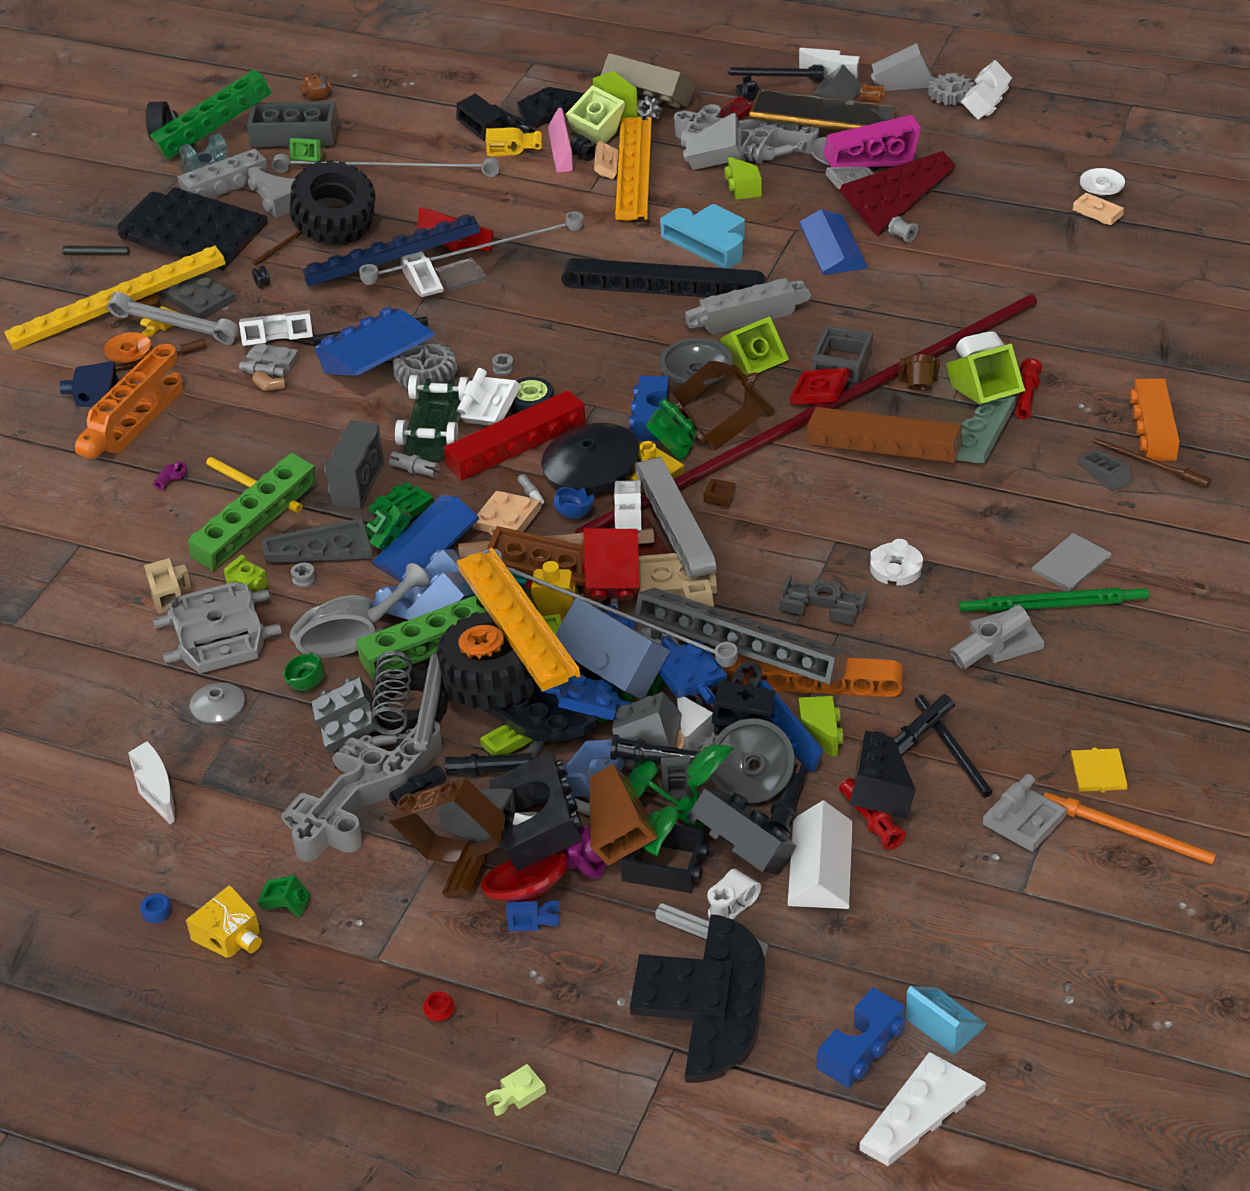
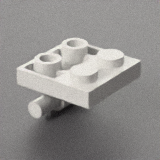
M478 368L472 381L468 382L462 393L463 399L457 408V411L461 413L460 418L465 423L488 426L503 420L521 385L516 380L485 377L487 372L482 368Z

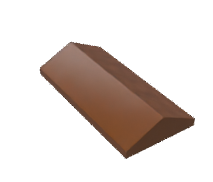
M496 526L487 549L499 550L505 566L533 575L534 570L543 569L542 566L545 562L555 561L558 563L559 569L572 571L576 585L583 586L580 560L581 545Z

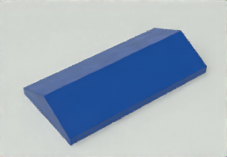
M820 209L800 221L802 232L822 275L867 269V264L843 215Z
M442 494L397 539L385 548L372 561V564L397 581L402 582V576L406 573V566L409 563L426 568L431 562L430 557L436 551L449 549L479 520V517L458 497Z

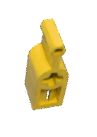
M514 127L486 129L487 157L518 155L524 148H534L536 150L542 148V132L540 131L523 133L520 129Z

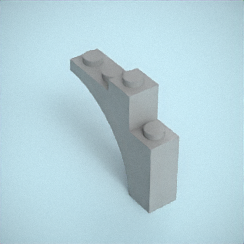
M257 167L248 169V185L251 190L256 191L261 196L266 212H270L276 218L290 213L291 185L295 179L274 176L261 171ZM332 197L316 201L328 208L346 203L341 199Z

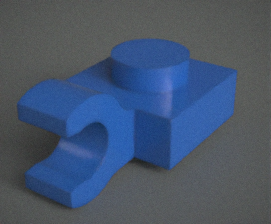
M555 900L548 901L541 907H538L537 901L507 902L508 930L539 931V925H560L559 914H550L560 912V902Z

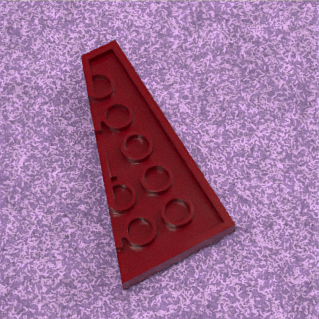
M944 151L842 184L839 191L878 236L885 227H889L894 217L902 216L925 193H929L934 185L950 175L956 165Z

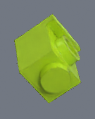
M240 555L224 568L227 584L232 582L247 584L248 589H251L252 593L262 591L268 586L266 571L246 561L243 555Z

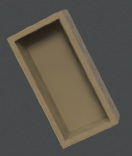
M608 53L601 73L603 75L614 70L637 88V98L644 99V96H648L651 100L653 98L659 100L658 104H662V101L668 103V106L679 109L680 106L688 108L696 86L695 83L680 72Z

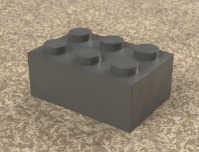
M350 420L346 429L342 431L341 439L338 445L334 446L332 456L325 463L324 474L328 477L329 483L327 492L331 496L332 506L362 509L384 464L379 423Z

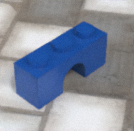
M639 376V384L634 385L633 396L636 401L632 400L631 414L634 416L629 418V430L634 431L638 441H659L645 425L652 413L660 407V401L664 398L669 401V376Z
M872 987L854 1007V1028L860 1030L863 1034L850 1036L835 1029L817 1049V1070L847 1088H850L856 1079L861 1080L875 1057L880 1058L884 1054L888 1042L893 1037H898L904 1030L906 1024L904 1020L905 1005Z

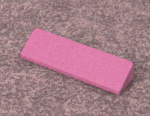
M558 108L549 123L548 132L556 172L559 173L572 171L573 162L563 109Z

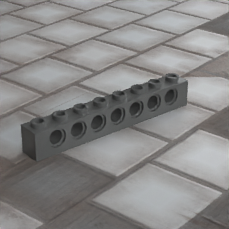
M651 588L638 593L635 618L714 646L722 642H731L736 645L740 655L827 684H831L844 677L849 651L657 588Z

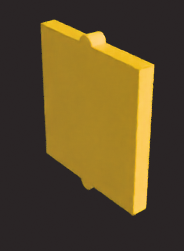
M1094 747L1092 750H1071L1079 792L1100 791L1105 793L1106 790H1127V781L1119 748L1097 749Z

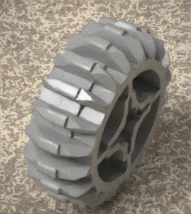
M425 341L395 356L392 365L396 381L399 382L401 387H405L406 390H408L410 375H419L420 385H430L431 383H446L450 385V380L455 379V374L457 373V362L454 352L451 351L450 347H445L444 343L436 344V341L432 343Z

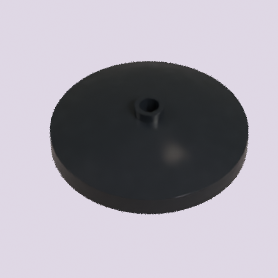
M591 423L578 426L561 434L548 445L541 460L542 471L547 483L555 490L569 487L576 491L584 488L586 495L602 493L615 488V481H626L636 471L635 464L641 461L640 446L634 433L617 424Z

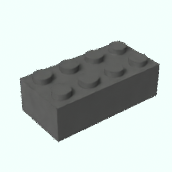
M336 101L267 102L255 104L251 108L247 122L250 147L266 148L278 146L285 148L290 146V138L323 139V147L334 145L339 124Z

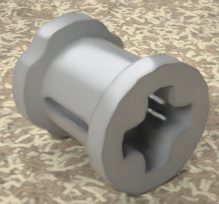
M896 216L889 224L888 233L892 236H900L905 242L911 243L918 233V225L915 223L909 224L903 221L901 217Z

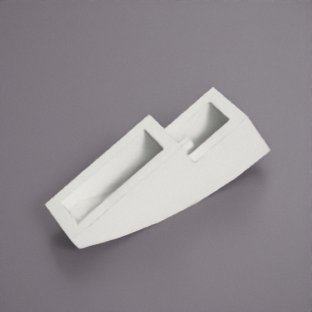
M799 49V68L808 69L812 65H823L824 77H827L844 64L858 80L860 56L840 55L838 50Z
M423 251L400 258L401 265L407 264V268L402 270L410 285L419 296L425 297L444 292L429 258L425 257Z
M640 480L615 481V529L641 530Z
M147 741L128 752L138 792L171 824L175 822V806L168 775L159 755Z

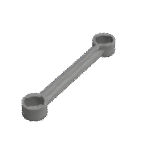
M115 292L107 304L108 310L119 318H126L131 314L213 335L218 342L225 345L233 344L239 333V327L231 320L220 319L216 323L133 302L128 295L122 292Z

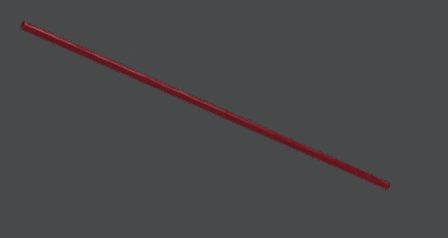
M1030 294L914 355L923 354L936 357L957 346V343L962 338L980 334L1036 305L1037 299L1033 294ZM900 362L842 391L837 402L819 403L674 478V482L680 490L807 424L816 407L836 409L898 376ZM645 494L641 495L642 510L651 505ZM615 509L575 529V533H582L584 528H607L615 524Z

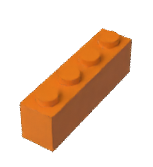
M1165 378L1135 379L1134 389H1130L1129 401L1130 404H1134L1133 419H1137L1136 434L1140 435V451H1144L1145 457L1156 461H1177L1179 437Z

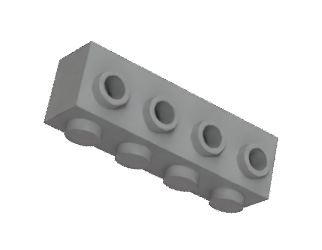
M252 149L179 175V186L182 190L213 199L248 186V169L252 167H257L261 171L268 173L267 161L256 149Z

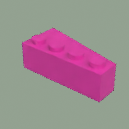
M908 115L829 134L826 138L823 154L831 167L899 166L914 160L921 127L913 115Z

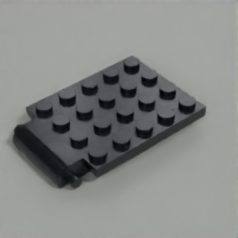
M174 187L167 195L161 192H149L118 223L117 229L121 239L129 237L131 242L182 258L198 253L205 248L216 246L225 260V264L216 269L224 271L268 224V218L266 215Z

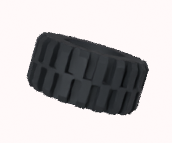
M327 160L326 163L316 162L312 167L309 165L303 169V172L301 171L296 175L291 185V220L294 222L295 227L302 231L304 236L313 238V241L320 243V241L326 242V245H332V243L343 245L346 241L351 243L357 240V236L362 237L372 225L376 196L373 184L369 178L367 179L365 173L358 171L357 167L353 165L348 166L342 161L334 163L333 160ZM332 197L341 199L349 205L342 208H328L316 201Z
M487 610L484 613L475 612L468 618L463 617L459 619L456 625L452 624L446 630V634L442 635L437 647V657L443 686L448 695L462 705L466 703L467 707L473 709L481 707L483 710H491L494 707L503 709L506 708V705L520 703L524 697L529 698L533 695L534 689L537 690L539 688L504 635V644L501 645L500 651L492 652L491 657L485 655L481 659L477 656L468 658L467 654L461 653L458 641L462 633L467 629L478 625H491L498 628Z

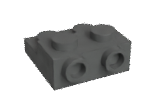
M360 677L357 679H346L343 682V686L333 691H323L319 694V698L311 701L315 721L321 727L324 747L329 753L343 747L349 738L359 739L375 731L370 721L373 710L371 689ZM375 715L374 721H375L376 724L378 725L377 717H376V715Z

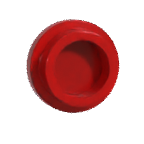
M443 991L432 992L427 996L423 1004L425 1016L429 1020L436 1022L447 1020L453 1015L455 1010L453 999Z

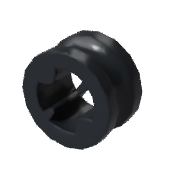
M260 266L259 270L256 268L252 269V276L258 288H262L263 284L266 286L270 285L269 274L264 266Z

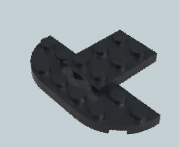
M574 660L579 667L580 674L589 679L601 680V676ZM540 687L537 690L534 689L533 695L529 698H522L521 702L516 705L512 703L506 705V708L503 709L494 707L491 710H484L519 734L536 742L581 739L598 728L596 718L589 714L558 707L559 700L556 695L540 692Z
M710 914L703 959L639 954L629 1007L630 1014L693 1020L684 1075L685 1083L706 1082L725 1075V1071L738 1062L741 1064L751 1052L758 1032L766 972L764 954L758 940L752 932L737 921L724 916Z

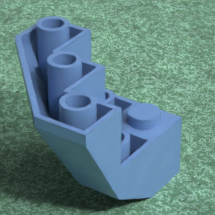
M440 549L430 557L431 562L426 568H423L429 576L430 584L427 587L415 586L410 589L386 613L410 620L474 596L473 590L458 570L456 561L460 559L453 549ZM405 573L402 576L403 581L398 586H384L379 589L374 595L375 600L372 602L371 608L379 605L404 582L407 574Z

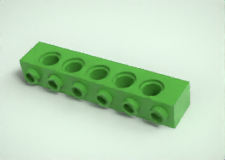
M292 452L286 458L281 459L268 473L263 474L254 485L245 489L241 496L235 501L230 502L216 517H212L203 528L191 535L190 539H188L190 557L211 571H215L287 509L291 501H296L316 484L315 466Z
M475 595L356 640L359 660L372 680L376 678L377 659L385 652H402L410 657L412 664L428 659L433 653H437V647L442 635L446 634V630L452 624L456 625L459 619L463 617L468 618L472 613H484L486 609ZM388 655L381 659L380 663L392 658L407 660L402 656ZM392 660L384 663L381 668L385 671L389 669H402L408 665L402 661Z

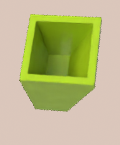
M1012 343L945 363L951 386L978 404L1025 391Z

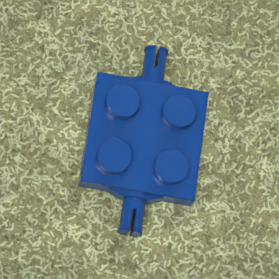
M671 636L663 637L661 644L669 649L670 652L658 674L676 698L699 694L706 701L707 705L713 704L716 695L710 689L718 686L720 680H727L725 671L709 651L689 643L678 646Z
M580 674L581 677L579 678L572 676L568 678V682L543 691L556 695L559 700L558 707L609 720H614L616 709L623 705L632 704V702L620 700L617 695L618 687L611 682L602 679L598 681L589 679Z

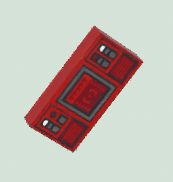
M739 96L721 109V118L736 113L740 121L750 113L754 102Z

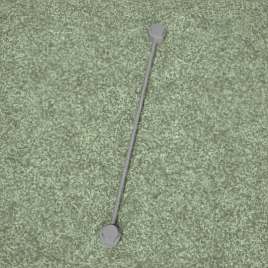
M278 154L272 161V168L278 173H285L290 164H314L316 162L290 161L287 155ZM493 157L485 159L483 164L345 162L346 165L482 167L483 174L488 177L496 176L500 168L499 162Z
M576 211L566 214V223L447 253L429 258V260L434 261L565 226L571 231H579L583 226V214ZM366 264L359 269L360 279L364 284H374L379 274L407 268V264L378 271L377 266L373 264Z
M489 549L485 550L483 554L488 553ZM494 549L500 557V559L502 560L501 552L497 549ZM507 567L514 574L574 598L577 597L589 604L715 654L717 663L722 667H731L738 659L737 647L731 642H722L715 649Z

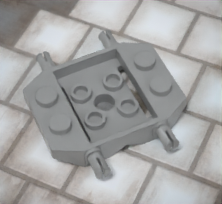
M232 582L177 596L168 604L170 609L167 611L168 615L152 618L155 629L169 625L174 626L180 644L178 645V650L162 653L165 664L181 660L185 661L188 666L198 673H204L259 658L264 645V639L282 634L279 623L263 627L254 609L255 603L270 600L268 590L252 593L251 589H248L247 584ZM214 618H220L219 620H216V621H210L211 619H214ZM248 631V634L239 636L242 632ZM223 637H229V638H230V639H226V640H222V641H218V642L212 643L215 639H219V638H223ZM196 644H203V646L195 647Z

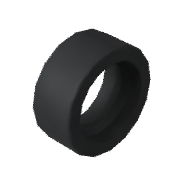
M165 101L149 102L146 108L147 133L149 139L153 141L150 134L172 121L170 107Z

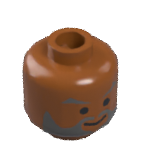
M315 73L303 78L300 90L302 96H306L309 101H316L328 97L331 92V84L328 76L325 77L323 73Z

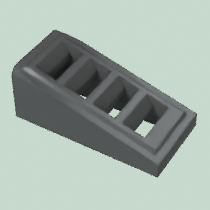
M1098 449L1077 459L1078 464L1111 491H1115L1131 482L1130 466Z
M690 756L661 758L662 789L678 801L686 796L692 797V791L687 783L691 777L687 773L688 767L691 764ZM663 797V802H670Z

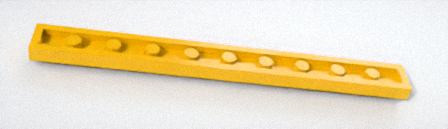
M216 246L205 248L198 253L183 257L181 260L171 264L163 265L161 268L144 273L137 278L122 282L117 286L100 291L85 299H80L73 304L58 308L51 313L36 317L24 324L14 326L4 331V334L13 351L110 312L107 304L115 292H122L128 295L134 302L225 264L224 257Z

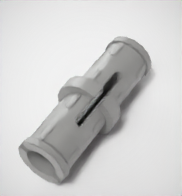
M393 451L390 455L396 459L389 458V465L391 467L408 470L413 475L419 473L434 479L439 475V473L434 472V470L440 471L439 463L423 460L418 455L408 456L397 451Z

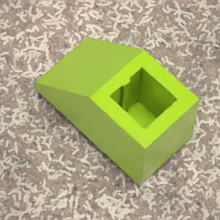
M728 157V166L724 168L725 178L728 180L729 191H733L735 199L762 197L761 175L758 167L742 160Z
M833 696L799 698V721L825 753L832 757H837L838 745L843 744L842 727L837 728V724H840L839 707H834Z

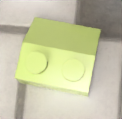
M592 85L566 113L571 131L583 135L597 144L599 141L607 143L617 131L625 102Z

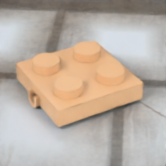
M495 491L477 514L479 520L473 525V529L489 532L491 536H493L496 526L524 532L541 510V501Z

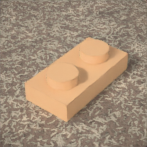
M599 141L595 150L594 171L600 176L613 180L617 174L618 150Z
M1085 193L1073 203L1074 211L1108 225H1112L1124 213L1123 207Z

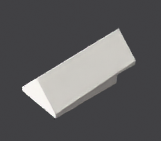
M823 800L793 820L792 842L797 846L791 854L788 906L849 909L852 820Z

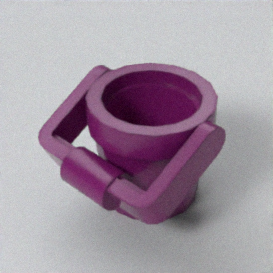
M590 825L579 828L583 840L561 851L566 854L570 869L578 868L587 878L599 879L606 867V863L590 848Z

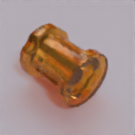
M862 83L860 101L871 100L882 103L885 90L884 85L871 86L867 85V83Z

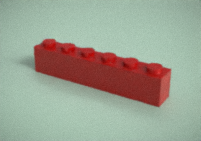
M569 390L564 391L444 446L446 466L461 481L556 438L568 430L586 424L585 404Z

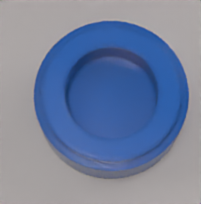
M164 894L149 895L140 905L142 917L148 923H161L168 919L172 913L170 900Z

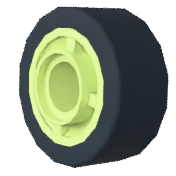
M526 377L519 379L517 382L521 387L509 409L512 414H516L554 397V388L550 382L543 378Z

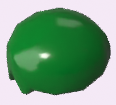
M311 652L309 655L302 654L292 658L285 665L283 677L294 690L306 692L316 688L322 682L325 668L321 658L314 652Z

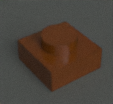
M711 478L703 494L704 502L728 507L736 491V485L733 482Z

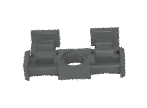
M788 575L783 586V598L780 599V611L803 615L805 612L804 603L808 604L809 602V605L830 609L829 620L853 625L857 613L862 614L864 612L868 591L864 589L863 594L846 592L841 590V584L816 579L814 584H804L792 581V575ZM828 592L831 596L822 597L818 594Z

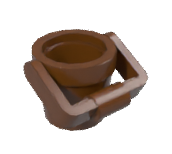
M923 354L901 358L898 369L899 381L908 382V388L911 390L922 391L933 388V382L937 380L940 359Z

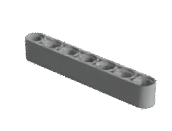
M658 457L637 462L635 464L637 478L640 480L641 487L689 579L716 573L714 555L663 459Z

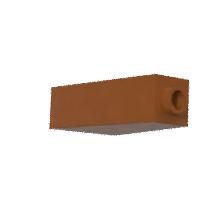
M614 764L589 777L590 848L608 866L657 839V834L631 782Z

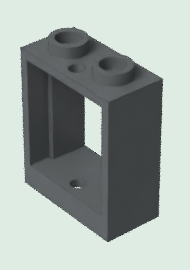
M826 325L811 359V370L848 368L850 376L846 384H858L872 354L873 333ZM830 349L860 354L858 360L827 355Z

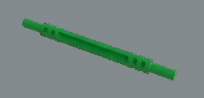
M1121 587L990 596L985 597V600L959 601V611L986 610L987 613L1004 612L1015 605H1020L1025 610L1121 604L1125 600L1149 599L1148 588L1122 590Z

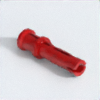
M1035 358L1023 360L1020 366L1025 391L1019 392L1015 414L1022 420L1026 419V415L1028 418L1031 417L1034 392L1040 385L1039 375L1042 372V364Z
M853 778L845 779L839 786V791L849 802ZM853 805L867 821L868 830L881 839V844L886 850L896 849L903 843L906 838V832L903 828L897 827L893 823L890 814Z

